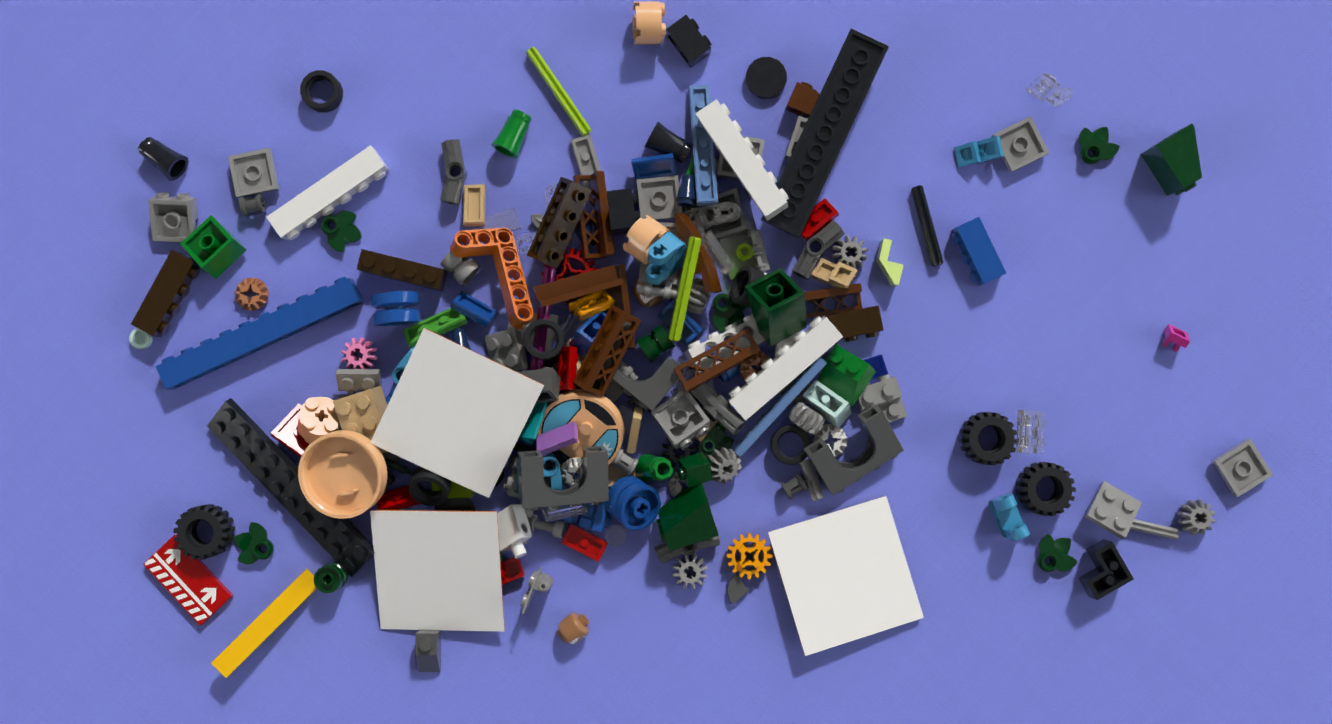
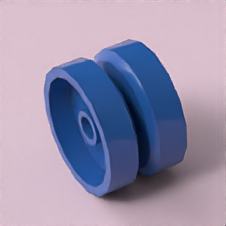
M390 291L371 295L372 307L386 309L372 315L373 326H398L421 322L420 311L406 309L419 303L418 292Z
M625 476L618 479L611 486L609 501H606V507L610 515L627 528L642 530L655 521L660 512L661 499L658 492L635 476Z

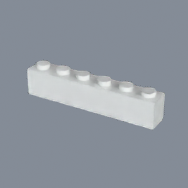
M716 99L695 113L697 119L765 219L768 221L788 208V195L783 188L780 190L775 185L777 179L771 171L766 172L763 167L765 162L759 154L755 156L751 150L754 146L748 137H742L740 134L742 129L736 120L731 121L728 116L731 113L724 103L720 105Z
M370 145L266 218L280 238L293 240L300 235L301 230L314 226L317 223V219L321 216L330 215L337 205L350 201L353 194L366 190L369 187V183L382 179L389 168L377 151Z
M818 316L809 324L811 327L806 332L802 330L793 338L795 341L790 346L786 344L777 352L779 355L773 360L769 358L761 365L763 368L757 374L755 372L750 374L745 379L746 384L741 388L739 386L735 387L729 393V403L745 421L843 337L827 317L823 316L820 318Z

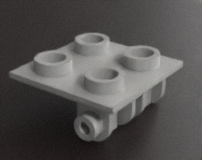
M750 230L745 234L720 239L730 280H733L737 272L746 265L763 272L770 270L760 230Z
M540 567L538 571H534L530 577L528 586L531 589L524 594L520 605L524 607L522 614L529 607L534 590L546 592L553 583V578L550 575L541 572L543 567Z

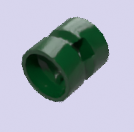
M661 325L651 330L650 336L645 334L636 341L650 363L660 358L661 352L667 353L675 347L672 340L668 339V334Z
M331 562L315 572L314 585L323 593H332L347 583L349 574L340 564Z

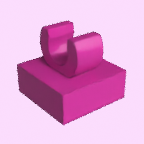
M1170 324L1164 329L1166 337L1162 341L1163 347L1166 348L1168 343L1174 342L1175 344L1172 349L1174 352H1177L1180 346L1186 348L1190 343L1187 332Z

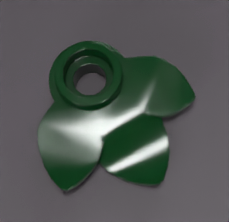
M1107 127L1098 128L1093 133L1089 129L1083 128L1079 134L1078 140L1082 147L1080 155L1087 164H1095L1100 159L1109 160L1119 150V145L1108 143L1109 132ZM1088 151L1093 152V157L1088 156Z
M341 211L336 216L329 215L322 220L321 229L327 235L328 244L334 250L344 252L346 242H356L362 238L360 230L353 224L357 217L355 213ZM334 222L336 227L330 230L329 225Z
M718 294L714 297L712 307L715 312L712 320L719 332L723 333L725 327L735 322L737 326L744 323L743 319L745 317L742 310H745L747 307L733 303L731 297L727 294ZM719 301L726 303L725 308L719 306Z
M717 422L701 443H698V451L709 458L708 455L712 456L714 454V449L720 451L722 447L726 449L731 448L734 440L725 436L726 429ZM705 444H711L712 449L707 450L705 448Z
M256 522L250 523L249 532L238 534L233 538L236 545L242 550L238 561L243 564H253L258 559H268L274 552V545L267 538V530ZM262 545H265L267 548L265 553L261 551Z
M1045 535L1039 543L1040 554L1037 558L1039 568L1046 572H1051L1055 569L1065 572L1072 569L1077 564V560L1067 555L1071 539L1058 538L1054 540L1051 535ZM1049 557L1050 563L1046 565L1044 560Z

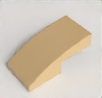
M821 258L811 273V277L825 284L848 288L858 270L841 262L835 264Z

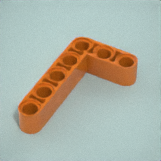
M507 228L458 231L450 245L451 253L456 257L493 255L509 322L517 330L527 327L534 313L513 233Z

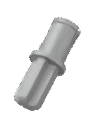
M807 459L798 463L811 499L817 501L824 498L818 481L820 477L816 475L810 460Z

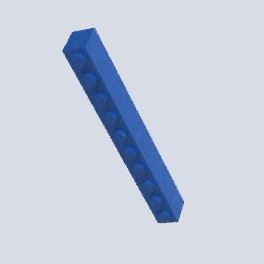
M346 277L339 278L334 281V285L328 288L327 286L319 287L315 290L316 293L310 296L308 294L296 298L297 302L289 305V303L280 305L277 307V311L271 314L270 312L263 313L258 316L256 321L243 322L234 331L231 329L223 331L219 334L220 337L214 340L212 338L200 342L201 346L193 349V347L182 350L181 355L175 358L170 356L161 360L162 364L155 367L165 389L175 390L364 303L354 280L346 279Z

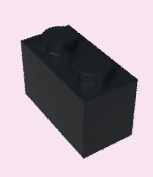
M685 15L666 29V36L691 68L710 54V46L712 44L706 35L702 36L700 34L696 21L693 18L689 19Z

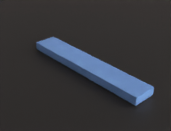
M689 86L697 206L718 205L714 142L695 114L711 103L710 86Z
M821 356L796 378L734 446L735 453L739 457L748 450L827 364Z

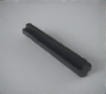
M922 185L913 187L911 192L931 265L939 266L943 264L942 254L924 188Z

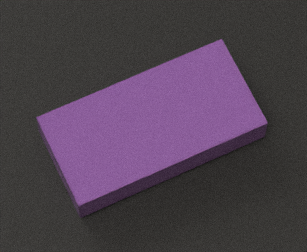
M573 421L536 437L537 451L540 450L542 455H546L577 443V424Z

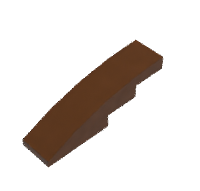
M675 213L674 218L678 238L686 245L688 244L689 237L701 239L694 274L702 275L705 294L722 292L716 267L700 232L687 214Z

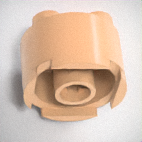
M634 1L633 10L636 11V14L632 17L634 45L663 43L664 36H666V25L662 23V18L665 15V4L660 3V1Z
M645 215L646 219L639 218L628 231L626 237L629 240L627 244L624 242L623 249L643 264L648 265L651 264L648 260L649 247L662 238L664 234L670 232V230L649 215Z
M310 397L302 405L299 412L297 430L307 443L311 444L321 436L341 430L333 404L334 400L327 397Z

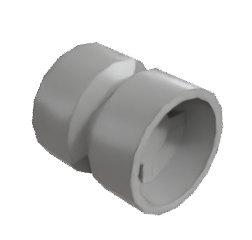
M451 251L440 264L448 273H454L453 278L462 286L469 282L481 267L474 259L456 257Z

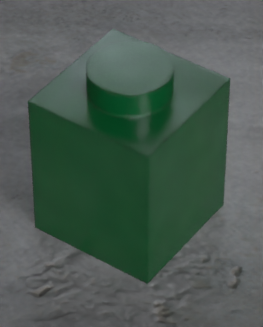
M702 452L678 460V477L688 487L712 480L710 461Z

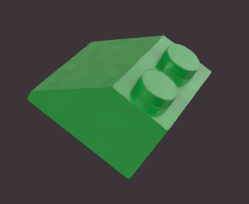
M212 215L180 243L197 264L215 279L246 251V248Z
M835 344L825 359L827 364L822 368L819 382L845 399L853 407L876 371L867 362Z

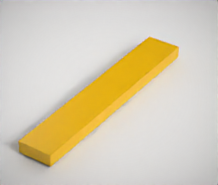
M306 569L211 662L225 678H228L317 589L314 585V574L309 569Z

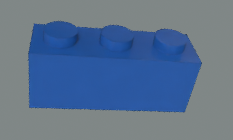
M980 217L952 230V239L957 246L959 245L962 251V260L965 264L969 265L971 269L970 276L974 283L980 286L1006 274Z

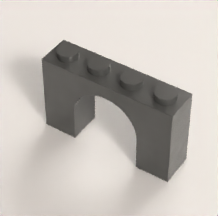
M625 321L623 330L629 329L631 324ZM621 339L615 341L613 345L614 350L620 347ZM669 356L656 373L646 380L631 379L624 374L619 365L611 382H618L623 386L621 390L630 397L634 395L639 399L637 403L645 410L650 408L653 411L678 380L673 369L680 364ZM611 358L605 360L603 364L604 370L610 367L612 363Z
M875 404L857 415L868 436L867 447L857 459L849 462L836 460L829 446L822 438L803 449L824 486L832 496L842 492L850 484L861 480L863 476L878 469L882 464L890 459H894L899 453L904 451L885 414Z
M604 446L582 447V476L576 485L566 490H555L545 484L543 455L540 450L518 452L519 492L522 508L534 511L538 510L539 507L556 509L560 505L578 507L582 503L600 505L605 501H609L607 449Z

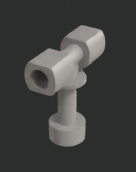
M524 508L531 532H534L535 528L553 532V537L562 539L566 522L556 520L555 524L539 521L537 515H534L535 510L529 511Z

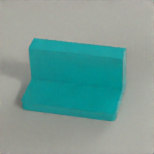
M548 402L535 403L518 438L519 440L533 445Z

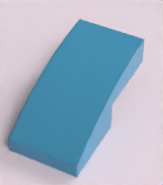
M1000 136L954 147L958 167L960 168L1004 157Z

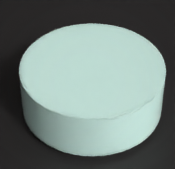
M136 328L130 333L129 341L137 349H146L152 344L153 336Z

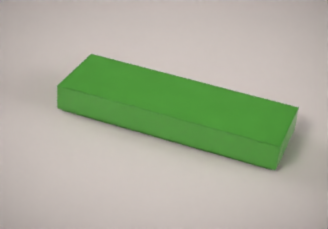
M449 308L403 329L407 345L411 349L416 346L424 328L442 335L468 322L465 315L453 308Z

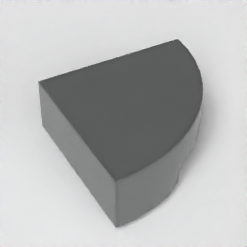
M736 574L731 577L728 585V595L733 604L749 591Z

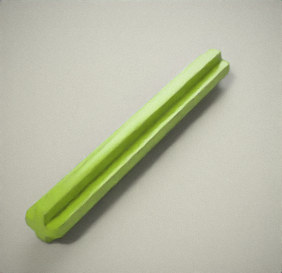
M536 47L528 49L526 51L528 58L582 136L588 135L591 132V128Z
M689 237L668 335V339L672 341H680L701 245V239L698 237Z

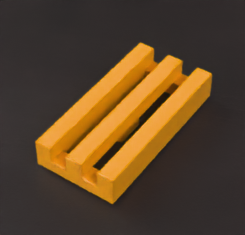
M601 290L569 303V310L574 311V315H579V320L583 321L609 309L611 305L615 306V300L605 290Z

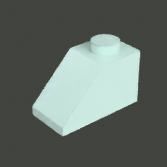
M817 380L803 394L808 403L824 416L825 420L837 428L851 414L849 402Z

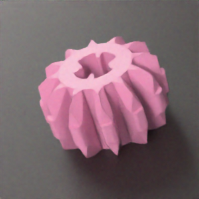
M360 337L359 341L356 338H352V345L347 342L344 344L348 350H341V354L346 355L341 361L348 362L346 365L347 369H367V366L374 367L371 359L377 360L378 357L372 356V353L377 351V348H370L373 344L372 341L365 343V338ZM356 352L362 353L363 357H356Z

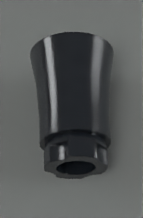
M658 121L644 147L663 155L673 153L674 160L683 163L693 145L685 142V139L677 136Z
M147 137L140 143L138 147L139 154L155 166L169 181L178 179L187 169L188 158L165 146L160 141Z

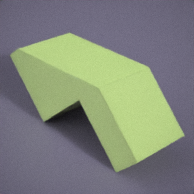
M884 238L880 241L876 263L892 287H896L899 285L904 265L887 261L892 240Z

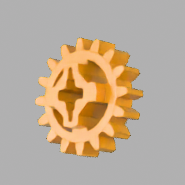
M750 532L747 533L745 538L742 534H739L740 540L737 541L733 538L734 546L728 545V549L731 550V553L726 554V557L731 558L728 565H734L732 572L740 571L739 577L741 578L744 574H747L748 579H751L752 574H755L758 578V572L766 573L764 566L771 565L767 561V558H772V554L767 553L771 547L769 545L764 546L766 543L765 539L759 541V534H756L754 538ZM754 542L755 544H753L752 546H745L743 543ZM738 549L740 552V558L736 562L735 553ZM761 550L763 551L762 562L758 559V554ZM753 551L752 555L754 558L752 560L749 558L744 560L746 558L745 552L751 553ZM746 565H753L755 567L754 569H744Z

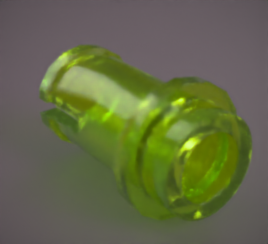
M746 243L739 245L736 250L737 259L739 261L750 259L753 255L752 247ZM741 251L747 252V255H742Z

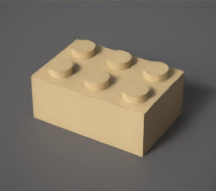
M381 386L333 401L341 429L360 433L372 440L388 406ZM378 447V449L381 451V453L388 452V451H386V450H384V449Z

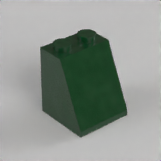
M1192 123L1140 154L1167 196L1173 193L1177 196L1184 191L1191 190L1197 186L1195 182L1202 178L1195 127Z
M782 268L744 286L759 334L770 346L807 328L805 293Z
M702 483L692 487L687 486L660 508L658 514L660 519H656L662 543H667L669 551L719 536Z

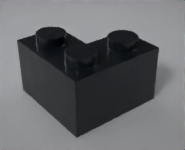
M632 188L607 191L612 235L627 234L633 224L640 218L639 211L634 209V206H638L637 193L633 194Z
M1103 539L1086 549L1096 567L1078 578L1088 597L1099 600L1134 580L1112 541Z

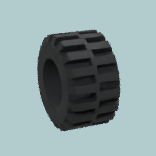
M976 413V415L970 416L969 420L962 424L964 428L960 429L959 432L962 434V437L959 438V442L963 445L961 450L966 452L967 458H971L976 463L984 465L1004 463V459H1009L1011 457L1010 453L1015 452L1016 448L1013 446L1018 443V439L1014 437V435H1017V431L1012 429L1014 424L1008 422V418L1001 416L999 413ZM985 426L993 427L998 436L996 446L990 451L983 450L978 442L979 432Z
M1048 462L1032 463L1031 467L1026 466L1023 469L1024 473L1019 474L1018 477L1021 479L1020 482L1016 481V486H1019V490H1016V495H1020L1018 500L1024 504L1023 507L1033 513L1043 516H1056V513L1061 514L1064 512L1063 508L1068 509L1071 506L1068 503L1070 500L1074 501L1075 497L1072 496V492H1076V487H1072V484L1075 483L1074 479L1069 478L1071 475L1069 471L1064 470V467ZM1048 476L1054 483V493L1048 500L1041 501L1037 496L1036 486L1040 479Z
M213 504L196 506L188 509L187 512H183L180 515L182 519H178L175 523L178 525V528H174L173 533H177L174 541L180 544L177 548L179 550L184 549L183 554L185 556L191 555L192 559L200 558V560L225 552L226 548H229L232 544L230 540H233L235 537L232 531L236 530L235 526L231 525V522H234L233 518L227 517L230 514L227 510L221 511L222 507H214ZM201 520L207 521L212 526L213 537L209 544L202 542L197 535V525Z

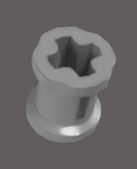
M620 449L611 465L618 466L629 476L639 460L632 459L624 453V450Z

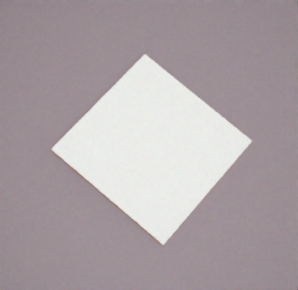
M424 328L370 443L489 498L544 384Z
M886 496L768 532L805 656L924 618Z
M370 510L381 629L505 631L497 511Z

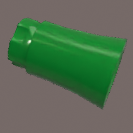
M513 110L491 146L504 155L518 158L522 142L531 122V117L520 110Z
M646 453L639 457V461L635 466L637 476L642 481L648 483L656 480H665L673 473L671 462L668 459L658 457L652 453Z

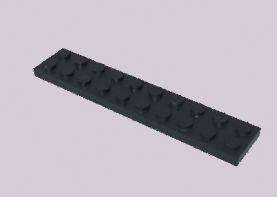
M850 29L777 184V188L779 190L783 188L789 199L787 202L789 207L768 221L762 216L761 221L797 238L800 237L889 48L888 45L854 29Z
M232 398L226 400L207 427L331 557L353 577L374 555L373 545L347 518H333L316 510L307 501L300 488L298 467Z

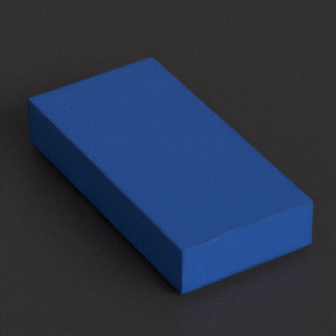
M673 153L635 158L631 162L636 181L637 179L666 177L677 174Z
M463 291L457 295L450 306L486 328L498 312Z

